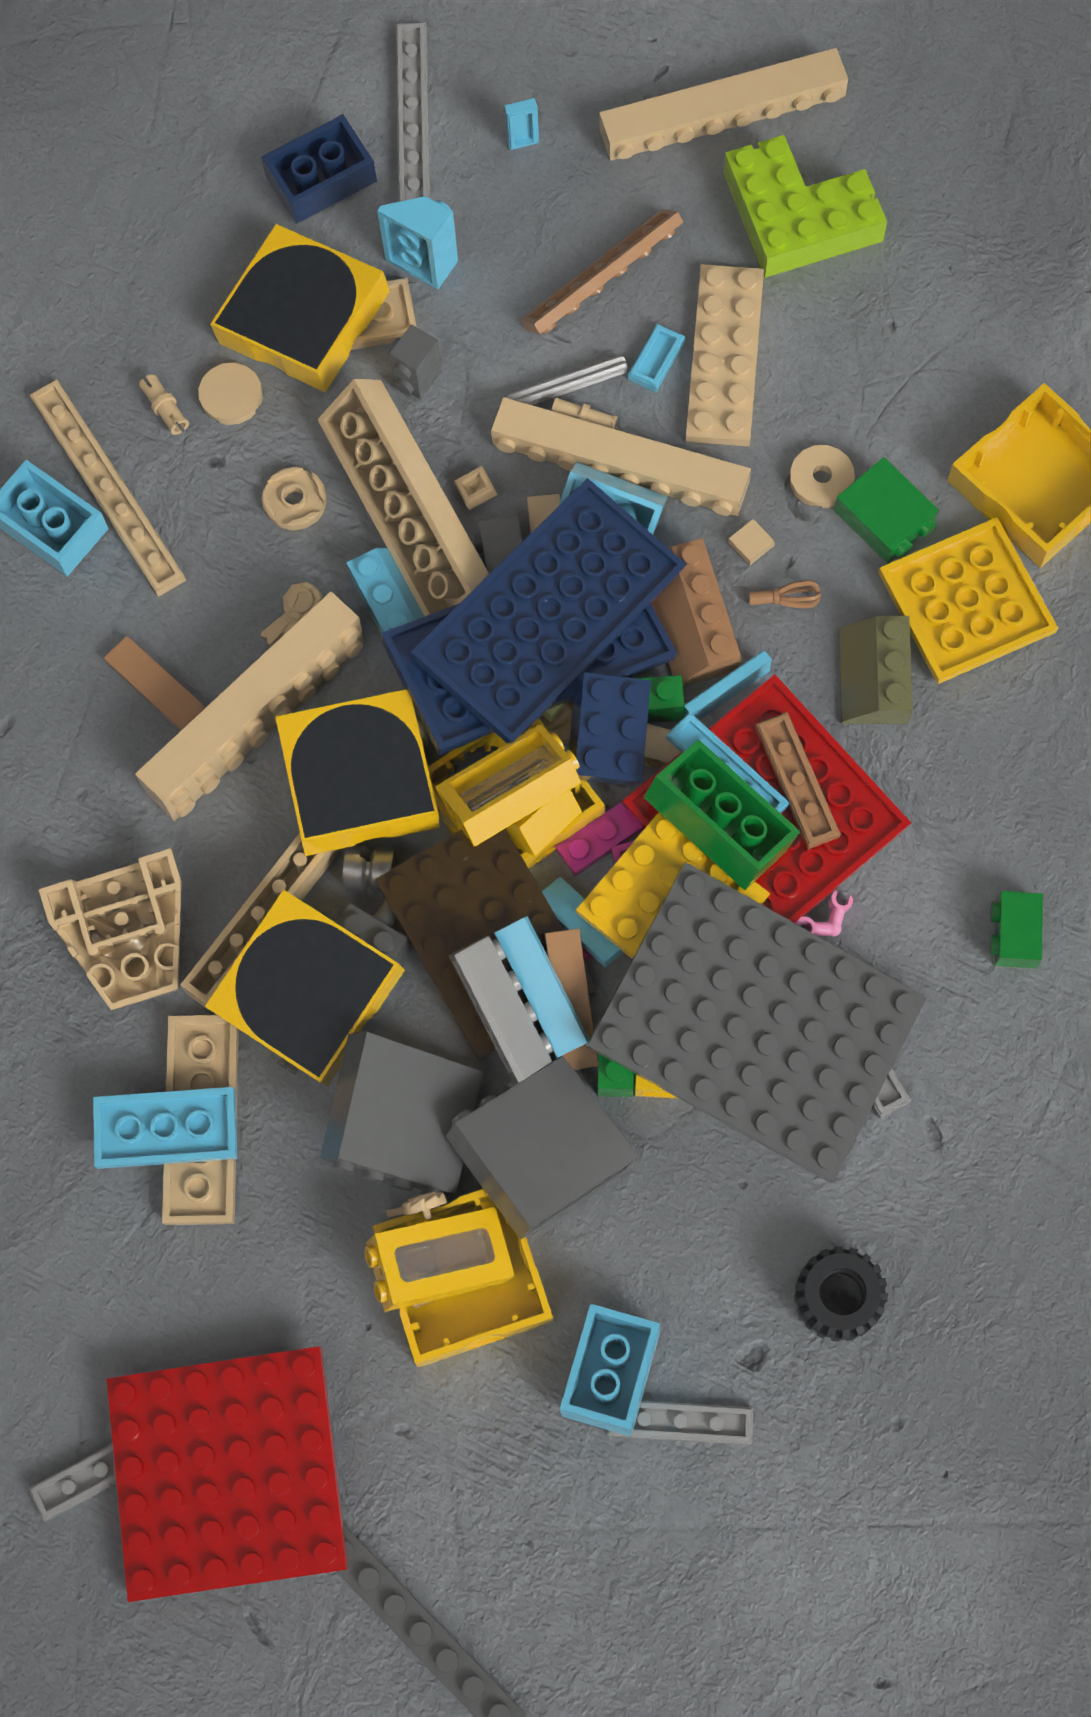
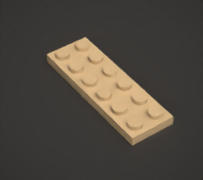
M701 264L685 442L750 447L764 269Z
M218 1015L168 1016L166 1092L234 1087L237 1125L239 1029ZM236 1159L164 1164L162 1224H235Z

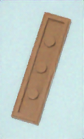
M128 636L103 658L113 670L180 731L206 708Z
M788 712L757 723L755 729L784 796L790 803V810L807 849L839 838L841 835Z
M576 928L544 933L546 954L590 1039L594 1030L580 930ZM587 1043L562 1055L573 1070L598 1066L597 1053L586 1047Z

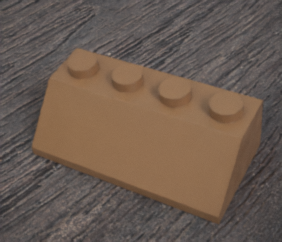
M701 538L671 546L669 549L687 565L651 603L678 653L675 660L668 662L671 675H682V684L686 686L730 674L740 667L741 654L704 540Z

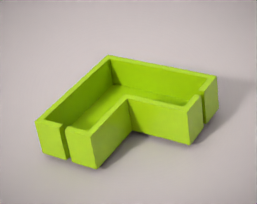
M785 135L758 142L757 149H753L751 144L725 152L723 174L760 267L764 269L765 278L883 242L887 220L878 198L874 199L875 191L866 169L806 187Z

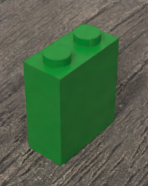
M885 457L881 458L836 497L834 512L887 563L891 562L896 556L899 559L904 557L913 547L912 543L919 536L922 538L927 537L937 526L935 521L939 511Z

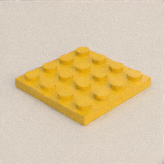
M998 517L879 568L878 573L900 615L909 616L910 634L937 685L1055 634L1058 630V626Z
M659 812L580 904L575 913L632 959L685 862L761 905L770 893L756 882L746 890L741 888Z

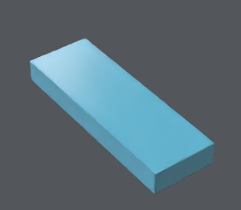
M766 651L760 652L684 705V717L690 712L698 720L702 719L770 672L772 662L770 656Z
M561 877L557 878L542 891L564 930L579 928L582 947L605 968L624 953L575 913L576 909L585 899Z

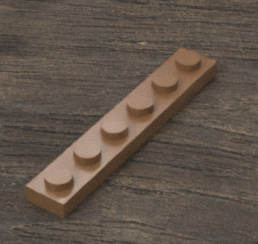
M661 209L521 318L520 321L524 328L537 334L551 331L560 318L578 310L583 300L601 292L606 282L624 274L628 270L627 266L636 259L647 256L652 250L651 247L659 241L670 238L675 233V229L683 223L677 211Z

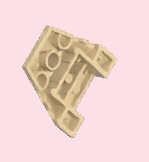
M171 848L138 858L139 863L81 881L75 882L70 879L39 889L49 924L59 934L71 955L79 962L86 972V976L111 1010L179 990L182 881Z

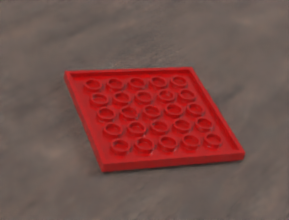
M774 674L710 727L709 730L785 798L755 726L757 723L788 712L841 834L837 839L807 849L802 835L799 833L788 850L755 881L770 893L762 905L796 923L798 919L804 917L906 830L911 822ZM681 752L622 800V805L644 829L659 813L658 810L644 799V796L655 777L682 754ZM788 806L781 814L799 830Z
M321 1346L106 1378L128 1602L348 1570Z

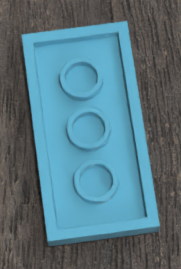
M234 1087L93 1097L94 1167L97 1169L238 1159L236 1095Z

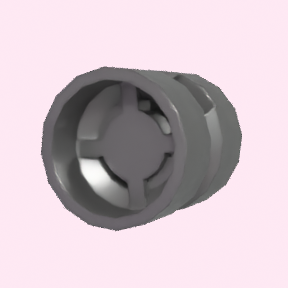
M354 845L346 847L343 864L344 889L363 890L366 886H370L372 891L382 892L375 879L396 867V849L376 847L373 852H369L367 846Z

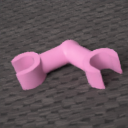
M837 890L831 895L828 900V907L831 910L828 922H814L809 917H801L795 924L806 927L809 932L816 936L835 937L841 933L844 913L853 904L852 895L847 899L844 906L836 901Z

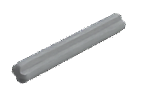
M618 355L508 393L506 398L535 405L625 374L628 369L627 362L623 355Z

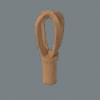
M801 580L786 584L780 589L774 588V590L749 592L750 605L775 603V605L782 604L792 608H812L820 601V587L813 580ZM815 592V595L812 596H784L793 593Z

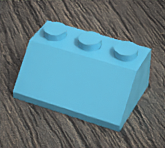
M426 196L380 206L377 212L385 260L430 286L439 289L458 262L453 211L444 202L434 201Z
M575 463L570 471L559 505L588 478L654 535L668 496L581 463Z
M375 548L346 562L350 579L380 634L425 617L388 548Z

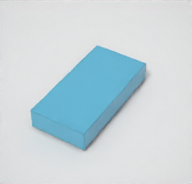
M535 98L504 105L506 138L509 150L538 144V107Z
M656 324L628 373V380L656 393L685 343V336Z

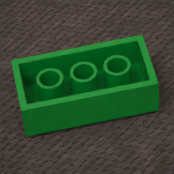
M699 739L655 777L644 796V799L744 890L751 886L788 850L800 833L792 823Z

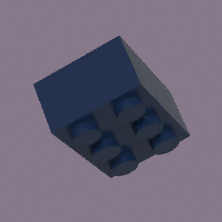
M344 114L261 157L267 180L295 224L377 182L374 160Z
M586 672L577 676L574 686L569 750L572 751L580 765V768L576 769L580 780L626 786L642 783L651 680Z

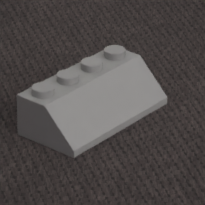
M485 936L449 954L448 956L510 1078L519 1083L552 1062L549 1053L553 1052L552 1046L544 1033L538 1035L533 1025V1022L537 1021V1017L529 1002L522 1003L517 991L522 989L513 971L507 973L501 961L506 956L498 940L491 941L489 936Z

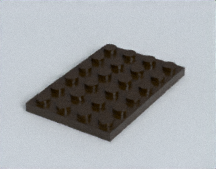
M506 828L475 847L463 831L460 830L379 876L375 881L476 1057L481 1059L496 1049L448 955L485 936H489L491 941L497 939L495 932L527 916L545 952L544 933L562 931L564 929ZM507 957L501 960L507 973L513 971ZM585 968L588 995L598 989ZM523 989L517 991L523 1004L529 1002ZM538 1019L533 1022L534 1027L540 1024Z

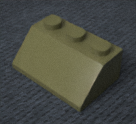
M874 616L839 628L841 724H908L913 711L909 616Z

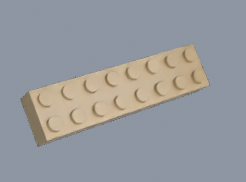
M353 379L318 418V422L424 616L461 603L489 573L382 381Z
M330 591L135 773L147 796L173 821L180 816L184 817L189 814L195 807V801L204 793H211L218 786L220 778L228 770L233 771L238 768L243 762L246 753L252 748L260 747L266 741L268 733L277 725L276 716L290 714L301 702L306 703L315 694L316 688L324 680H331L338 673L340 665L347 658L352 659L360 653L365 639L359 617Z

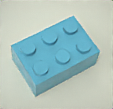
M28 460L24 461L0 489V529L66 577L69 576L109 529L100 511Z
M590 1304L560 1406L561 1416L631 1437L658 1343L660 1323Z

